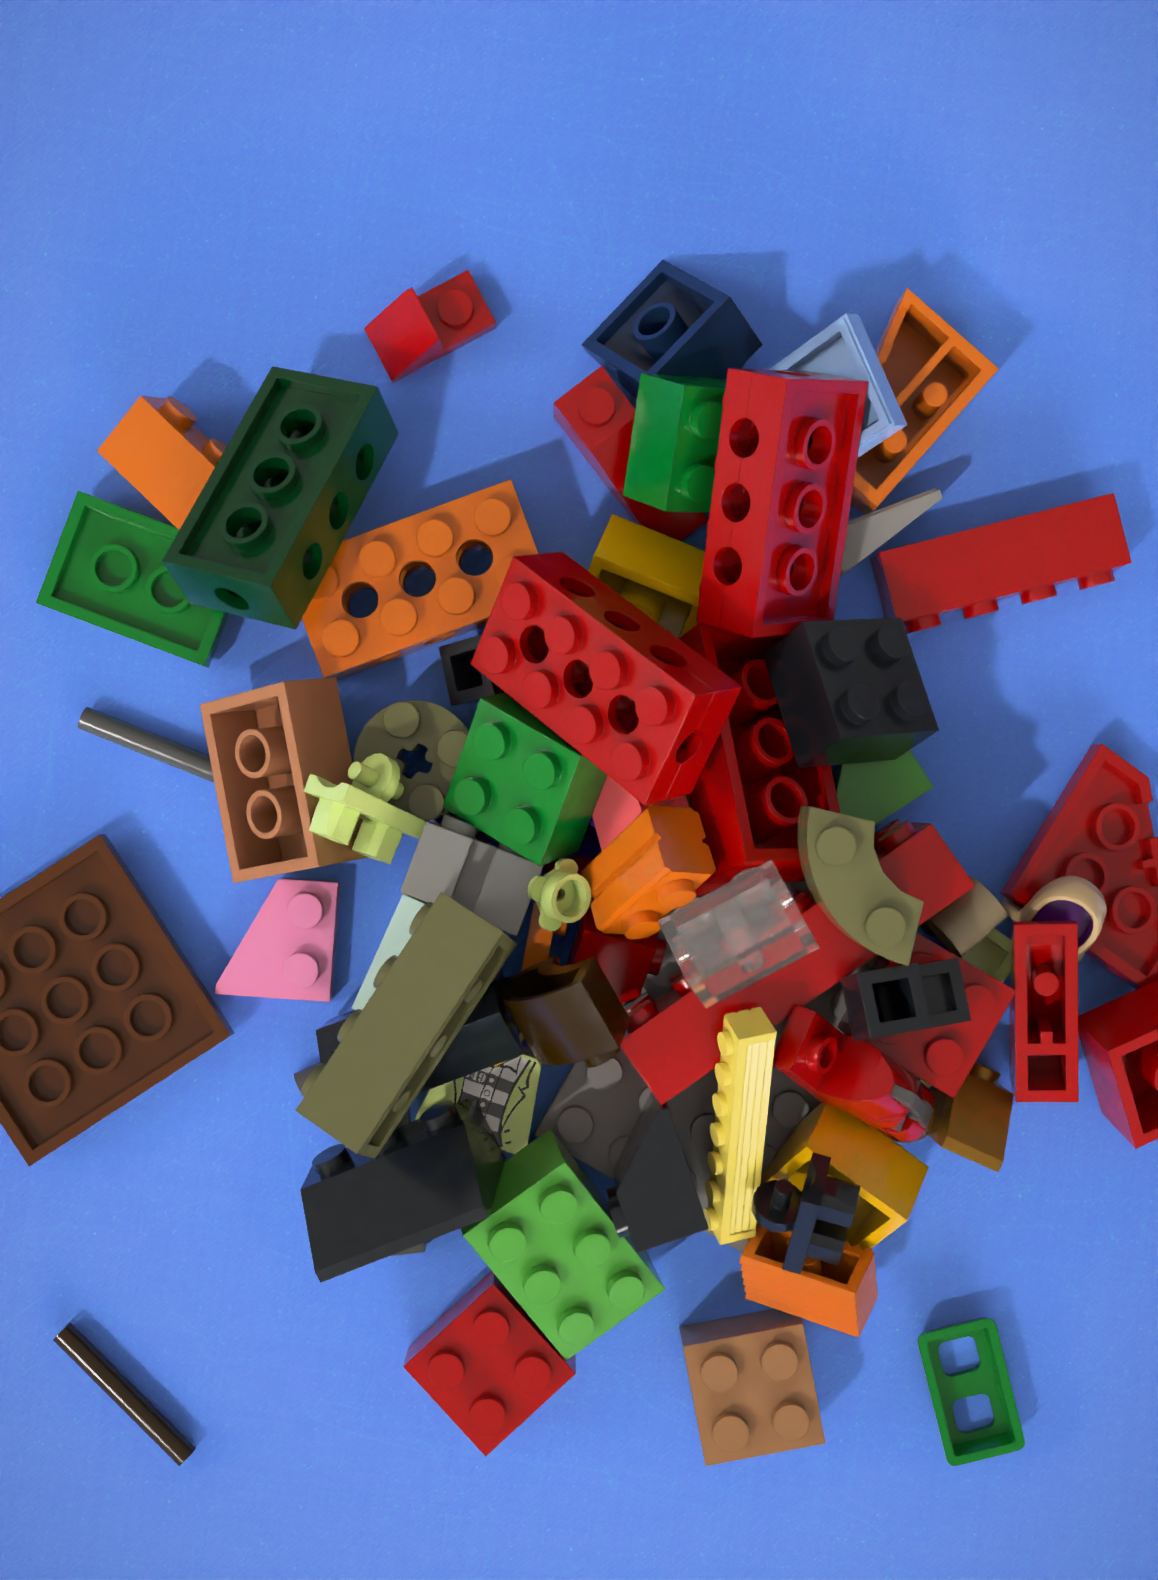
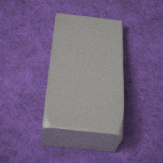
M936 488L848 521L840 576L844 575L943 498L940 489L937 491Z

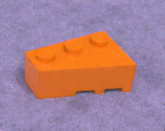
M906 288L894 306L875 351L907 426L857 458L851 504L864 515L871 513L879 506L999 369L908 288Z

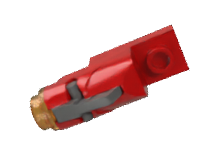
M798 1005L794 1006L774 1051L773 1066L822 1103L855 1115L868 1126L881 1130L896 1142L912 1143L924 1139L932 1132L937 1120V1105L935 1097L921 1081L870 1043L865 1041L853 1042L851 1036L841 1033L816 1011Z

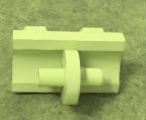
M378 753L367 757L362 763L358 761L352 763L348 769V777L353 780L352 785L343 782L335 785L319 776L310 774L303 792L318 798L319 801L308 831L348 846L358 818H361L363 822L352 851L387 864H391L403 834L420 839L426 821L387 803L390 799H399L404 791L403 784L399 782L400 768L392 758Z

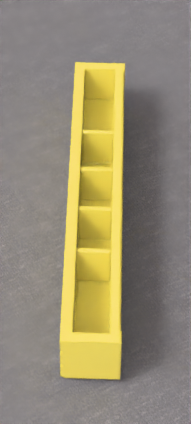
M761 1007L725 1014L723 1031L717 1035L721 1055L720 1062L715 1064L718 1091L712 1096L713 1108L716 1114L715 1122L710 1124L713 1150L708 1152L707 1155L711 1173L710 1180L705 1182L708 1208H704L703 1212L709 1227L707 1230L713 1231L720 1245L752 1238L756 1235L757 1220L751 1211L752 1199L757 1187L761 1183L777 1031Z

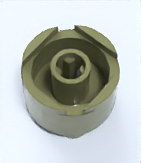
M421 700L395 702L376 713L364 726L356 742L353 763L355 761L362 763L367 757L378 753L392 758L400 768L399 782L403 784L404 791L399 799H390L387 803L424 821L443 817L444 814L451 813L443 808V804L469 729L456 715L437 704ZM421 745H424L428 749L425 759L432 763L429 773L417 772L411 778L406 774L409 765L403 761V756L407 750L417 752Z

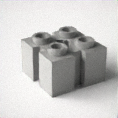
M444 814L441 822L436 820L427 821L400 892L427 903H434L442 892L498 929L517 936L531 901L527 892L529 882L534 876H540L543 866L536 865L500 842L498 845L478 837L479 829L455 815Z

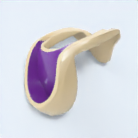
M1064 876L1049 882L1022 909L1006 897H1003L1000 901L1007 916L1015 922L1076 920L1078 923V962L1082 960L1084 953L1099 936L1107 912L1103 894L1094 884L1079 876Z

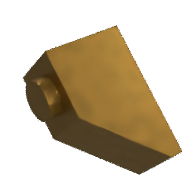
M975 1062L955 1098L934 1087L932 1094L935 1097V1110L924 1132L942 1148L999 1172L1004 1161L1014 1094L997 1084L1001 1073Z

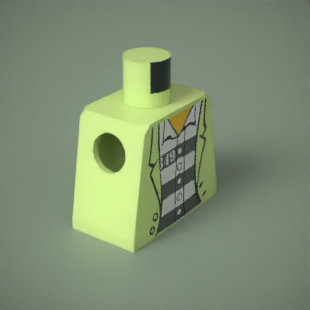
M517 1027L523 1055L429 1089L415 1119H420V1116L427 1109L437 1103L451 1100L455 1105L474 1097L501 1150L516 1154L528 1145L542 1063L536 1059L530 1048L522 1046L524 1037Z

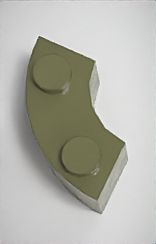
M801 806L797 837L799 858L808 888L816 903L826 917L851 940L886 959L909 966L924 901L900 891L883 873L874 849L875 822L811 806Z

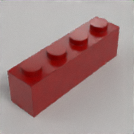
M1114 493L882 551L870 559L884 617L901 618L906 634L941 626L940 614L962 609L964 620L999 611L997 600L1015 595L1020 596L1022 605L1058 596L1055 585L1077 580L1079 590L1115 581L1113 570L1132 563Z

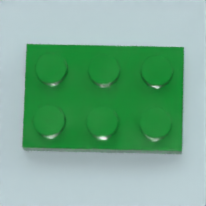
M81 491L77 492L36 600L37 604L208 668L229 615L226 612L190 604L162 562L179 532L176 527Z

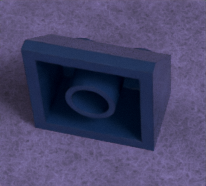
M662 260L581 345L592 358L603 366L637 400L641 373L727 379L728 368L742 369L749 358L763 344L730 296L669 262Z

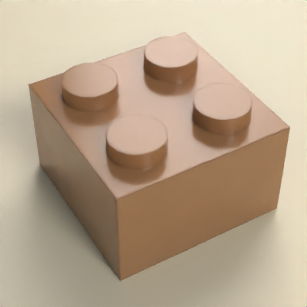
M769 1309L679 1326L705 1466L826 1444L804 1326L800 1317L777 1309Z

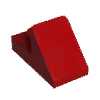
M466 270L419 296L416 295L413 287L405 290L374 318L364 330L392 383L496 329L497 326L471 274Z

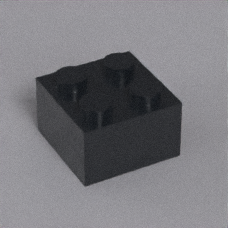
M901 618L804 621L763 654L798 768L896 760L939 731Z

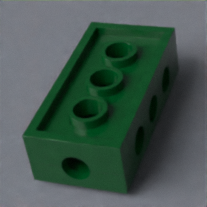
M271 367L162 560L190 604L297 629L399 435L378 386Z

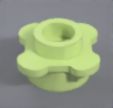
M559 859L553 870L544 876L536 875L529 882L528 896L530 899L535 900L540 912L539 925L545 930L556 931L560 928L562 922L573 923L580 920L590 906V885L583 876L577 874L578 865L572 859Z

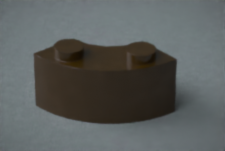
M553 956L503 979L499 986L500 998L539 1062L547 1065H565L584 1061L587 1067L592 1068L609 1061L620 1051V1045L631 1019L595 957L575 964L560 966Z

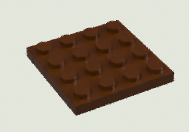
M99 834L0 899V1123L29 1167L235 1033L106 834Z

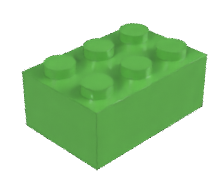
M551 1129L505 1161L489 1217L461 1228L464 1238L566 1361L665 1290L646 1250L636 1253L630 1235L622 1238L618 1237L607 1200Z

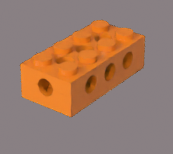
M511 479L342 541L302 617L323 678L336 677L337 680L486 626L513 556L538 554ZM475 548L485 549L493 556L491 567L488 571L478 576L468 575L460 568L464 554ZM417 569H428L434 572L436 576L433 589L421 597L408 595L405 590V582L409 574ZM363 589L375 590L378 595V605L375 611L364 618L353 617L350 612V601L353 595Z

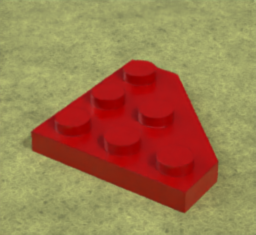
M1095 744L1090 746L1000 894L1022 909L1043 886L1057 878L1079 876L1090 881L1103 894L1107 912L1099 936L1085 954L1133 988L1139 989L1158 980V837H1154L1148 802L1153 801L1149 777L1105 745Z

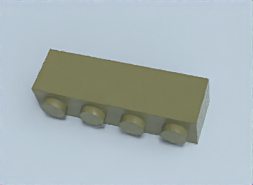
M442 892L434 903H426L417 912L409 928V933L412 935L399 956H391L381 966L373 983L374 988H376L375 992L363 1010L357 1009L348 1016L337 1036V1040L340 1042L339 1046L327 1064L321 1063L313 1069L301 1089V1095L304 1098L295 1111L358 1155L373 1159L377 1157L517 945L503 931Z

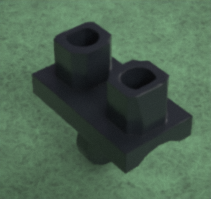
M812 1153L802 1192L790 1181L781 1179L764 1182L757 1187L753 1195L751 1211L755 1219L763 1227L771 1232L792 1231L783 1270L801 1274L805 1257L839 1266L848 1228L851 1227L861 1185L827 1176L831 1157Z

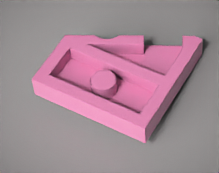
M279 878L216 983L215 994L330 1002L333 997L340 882Z

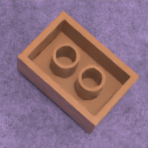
M336 677L283 681L200 704L233 883L368 858L352 851L363 822L361 818H358L348 846L308 831L319 801L318 798L303 792L309 775L319 776L335 785H339L342 782L352 785L353 782L348 777V769L352 764V758Z

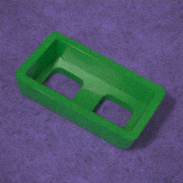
M980 1317L922 1332L918 1336V1347L947 1462L951 1466H959L1021 1450L1025 1445V1439L995 1321L987 1317ZM966 1336L972 1337L975 1341L979 1357L978 1365L975 1368L952 1374L945 1373L942 1369L938 1353L940 1344ZM978 1394L987 1395L993 1414L992 1422L987 1426L967 1431L957 1429L952 1409L953 1403L958 1399Z

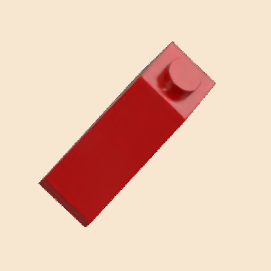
M601 366L553 403V418L634 523L682 542L708 522L704 512H667L623 496L635 408L603 366Z
M1076 920L1013 922L1010 987L1017 992L1012 998L1009 1008L1010 1081L1015 1101L1079 1102L1078 923Z

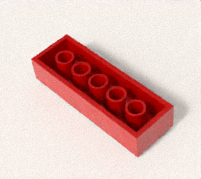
M896 819L874 833V849L883 873L900 891L924 901L919 925L975 887L931 823L910 822L909 820L901 823L899 819ZM795 889L768 908L773 917L755 929L751 928L747 923L721 940L718 945L723 952L705 965L697 958L677 970L668 978L672 988L653 1000L649 993H646L627 1005L624 1009L631 1022L620 1047L659 1103L663 1105L713 1070L715 1064L720 1062L721 1052L718 1047L717 1035L723 1031L725 1014L761 1007L773 1027H775L791 1015L795 1005L805 1006L838 983L840 978L848 976L878 954L862 947L842 933L823 913L811 891L801 893L799 889Z

